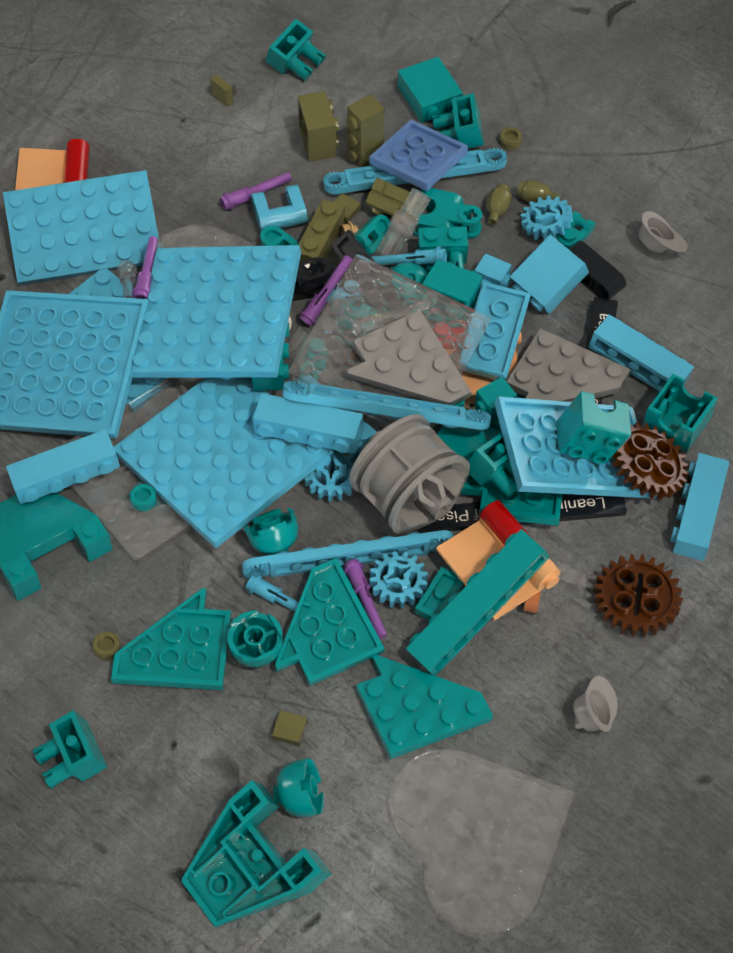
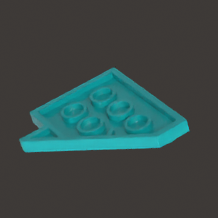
M200 589L115 653L111 675L112 683L223 690L228 652L227 633L231 626V610L205 609L207 589Z
M379 655L372 656V662L379 676L356 685V691L390 760L493 720V714L481 692Z

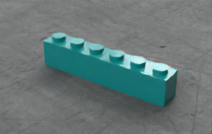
M522 529L518 533H513L506 540L505 546L501 551L492 554L486 561V566L479 573L473 574L468 579L467 586L460 593H455L449 599L445 609L441 613L434 614L428 622L429 625L422 632L416 633L411 638L410 645L406 649L432 675L437 676L550 558L547 552Z

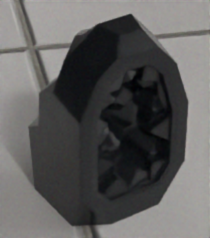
M320 257L299 262L295 282L298 293H308L311 289L322 286L334 272L332 263Z

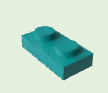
M441 566L415 607V613L427 620H430L434 614L441 613L448 605L449 599L455 593L460 592L464 585L455 573Z

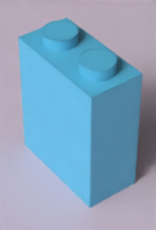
M550 234L517 268L510 278L514 284L512 286L513 289L530 293L531 300L529 303L537 311L544 310L549 315L589 271L581 259Z

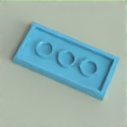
M483 281L457 365L458 370L495 380L501 377L505 381L507 380L529 304L530 293Z

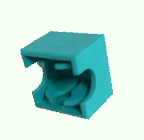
M437 259L423 282L422 294H425L427 290L429 291L427 299L420 306V311L427 320L445 327H468L479 296L483 275L473 270L458 267L451 262Z
M672 374L647 408L643 425L647 423L651 430L654 426H657L658 433L660 434L665 431V438H674L672 444L680 446V450L687 454L712 418L718 397L707 391L704 392L703 397L693 396L685 389V380Z
M581 391L557 420L558 451L568 454L573 458H583L591 460L596 464H606L631 436L629 404L614 400V410L605 412L596 405L594 394Z

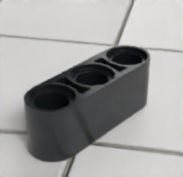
M579 240L567 248L586 264L589 273L580 282L599 298L611 299L626 287L624 276L585 242Z

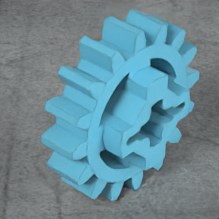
M550 195L547 196L546 200L538 197L537 203L530 201V208H523L524 213L521 214L523 231H526L528 237L533 235L535 240L540 236L545 240L550 234L556 239V234L564 235V229L571 228L570 223L573 222L571 205L567 204V200L560 202L559 196L554 200L551 199Z
M334 450V454L304 478L305 486H309L310 494L318 492V499L320 500L324 496H328L329 502L332 501L333 496H337L339 501L342 500V494L344 493L350 496L352 486L350 485L349 477L355 463L354 456L351 454L346 457L345 453H337ZM331 470L334 471V474H332V479H330Z
M393 551V557L390 558L387 554H383V562L376 560L375 568L370 569L371 578L369 585L373 587V596L380 595V603H384L386 600L390 601L391 608H393L395 603H399L400 607L404 608L407 601L409 604L414 605L415 597L421 599L423 591L427 590L428 572L424 571L425 564H417L416 555L409 559L406 551L402 556H398L397 551ZM386 571L387 575L383 576V580H381L382 574ZM414 579H416V584L412 588L411 584L414 583Z

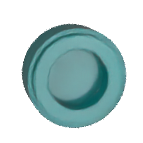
M148 484L135 486L130 492L131 505L138 511L152 509L157 503L155 489Z

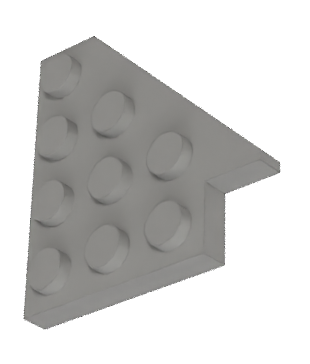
M420 310L353 340L352 345L363 363L346 370L347 378L425 401L453 405L471 395V390Z
M540 328L506 382L514 392L525 396L526 399L573 402L581 391L594 394V398L619 393L631 369Z

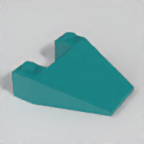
M50 493L39 497L36 501L20 504L17 495H14L0 503V568L7 585L17 601L42 589L37 572L30 562L74 539L89 562L113 550L109 533L96 514L58 493Z
M251 780L229 800L181 879L214 927L222 926L308 895L332 875L316 852L307 848H303L286 863L259 827L280 806L265 786L254 780Z

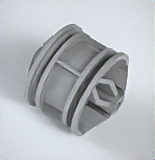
M413 414L393 422L369 439L351 469L349 482L355 491L362 493L388 521L389 527L396 534H407L435 522L452 509L468 478L470 464L463 456L457 455L454 450L450 449L430 427L429 421L424 416Z

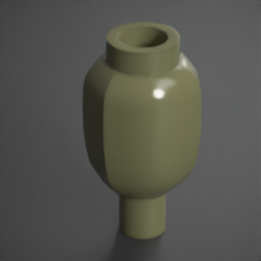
M528 179L525 182L520 181L517 195H521V198L527 202L537 203L538 197L546 200L549 195L552 200L557 196L560 197V194L553 193L548 185L532 179Z
M498 184L488 195L486 207L489 213L487 220L489 224L495 225L498 218L503 216L509 208L512 194L510 193V187L506 184Z

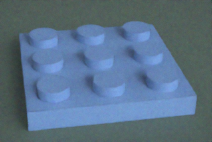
M410 120L370 156V164L428 191L468 153V145L414 120Z

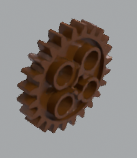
M638 422L633 426L630 424L631 436L611 457L614 459L611 466L619 469L616 475H623L625 477L623 480L624 484L628 482L632 484V491L636 488L640 489L641 496L648 492L650 499H653L656 495L660 500L665 496L670 498L687 482L685 478L689 475V472L685 469L689 464L683 462L686 455L679 454L678 451L681 447L672 444L674 438H665L666 432L658 433L657 426H654L651 430L647 423L642 427Z
M630 554L628 561L619 556L618 564L611 560L609 568H602L601 575L597 576V584L594 586L593 593L596 595L593 601L598 604L597 613L605 612L602 619L603 622L611 619V629L619 625L621 626L620 634H624L628 629L631 632V637L635 636L636 631H640L642 637L645 638L648 630L655 636L657 635L658 627L665 631L668 623H674L675 616H678L681 609L679 606H681L683 598L679 597L682 588L676 587L679 579H670L673 570L664 572V562L656 566L654 565L655 558L652 557L647 562L645 561L644 554H641L639 560H635L634 555ZM638 575H641L642 584L639 594L638 616H635L633 614L636 600L635 590L638 583ZM621 579H626V580L630 581L631 583H630V584L623 583V582L621 581ZM648 584H655L657 588H652ZM618 603H624V604H626L628 607H627V608L620 607V606L618 605ZM645 607L653 608L655 612L647 611Z

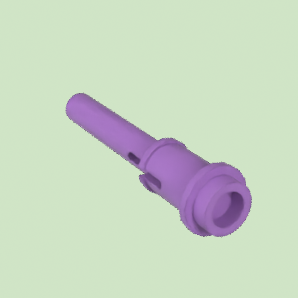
M287 172L250 188L243 187L229 194L223 193V196L219 198L221 206L225 211L228 209L232 211L233 207L251 201V194L265 192L292 181L291 175Z
M155 236L149 237L143 268L138 273L136 287L132 290V296L136 299H148V294L151 292L152 277L150 279L158 245V238Z
M348 255L344 256L319 294L315 293L305 310L300 311L299 319L309 326L313 323L316 324L317 321L315 319L328 303L326 299L354 261Z
M358 559L349 560L344 564L343 571L348 576L356 595H359L379 639H383L387 636V633L369 593L371 587L363 572L364 565Z

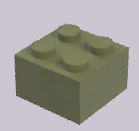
M325 91L298 96L299 130L309 162L336 157V147H339V138L336 131H339V122L337 117L332 115L334 114L332 100L327 99Z

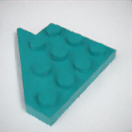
M508 470L505 471L506 474L513 481H515L514 476ZM474 478L466 481L460 494L482 496L480 514L487 505L500 500L519 522L559 526L562 494L520 492L517 490L509 498H506L502 491L492 482H487L481 486Z
M337 557L312 568L275 663L276 672L298 663L309 686L372 659L374 655H381L385 651Z

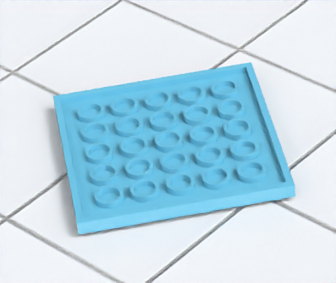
M300 246L157 248L150 279L152 277L151 292L148 294L150 305L148 311L145 312L144 327L142 333L139 334V345L136 355L133 357L132 378L278 377L301 256Z
M6 290L0 311V429L89 436L106 429L110 438L117 439L133 377L131 373L133 357L136 355L139 345V334L142 333L144 327L145 312L148 311L150 305L148 299Z
M206 377L114 446L117 458L145 484L152 486L160 498L215 548L219 547L334 454L333 449L316 448L309 444L292 443L280 438L263 437L255 434L253 415L261 394H270L266 390L254 391L252 378Z

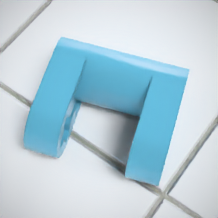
M297 184L285 187L287 206L269 209L263 192L251 194L252 206L260 232L268 226H277L282 229L308 223L306 207Z

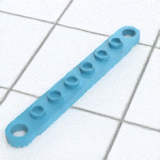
M490 148L486 151H468L442 178L500 170L506 166L507 154L503 149L499 150V148H492V150ZM491 158H499V159H498V161L496 160V162H494V160H492ZM375 166L346 169L344 172L337 171V173L334 171L333 173L330 172L329 175L326 174L323 179L324 190L330 194L371 189L377 177L393 185L408 184L409 182ZM331 182H340V184L338 183V185L335 184L334 186V184L331 185Z
M288 381L283 386L282 395L288 400L335 407L352 412L360 411L370 416L386 415L399 420L409 415L419 414L424 416L430 424L438 423L447 428L463 427L476 430L488 429L491 421V415L488 412L485 413V411L480 412L481 410L479 409L477 412L476 409L465 410V407L312 383L310 385L303 382L300 384L299 381L297 383L295 381Z
M447 530L421 534L413 532L400 537L385 536L379 540H358L351 544H331L328 547L316 549L308 547L295 552L282 551L274 555L247 559L242 564L243 575L249 579L253 574L263 577L268 575L278 577L311 572L313 567L336 557L341 567H344V564L352 559H358L363 564L375 563L376 560L382 562L383 554H387L390 558L393 557V551H397L398 556H402L406 551L408 558L415 555H429V552L435 551L437 553L436 547L454 535L451 531Z

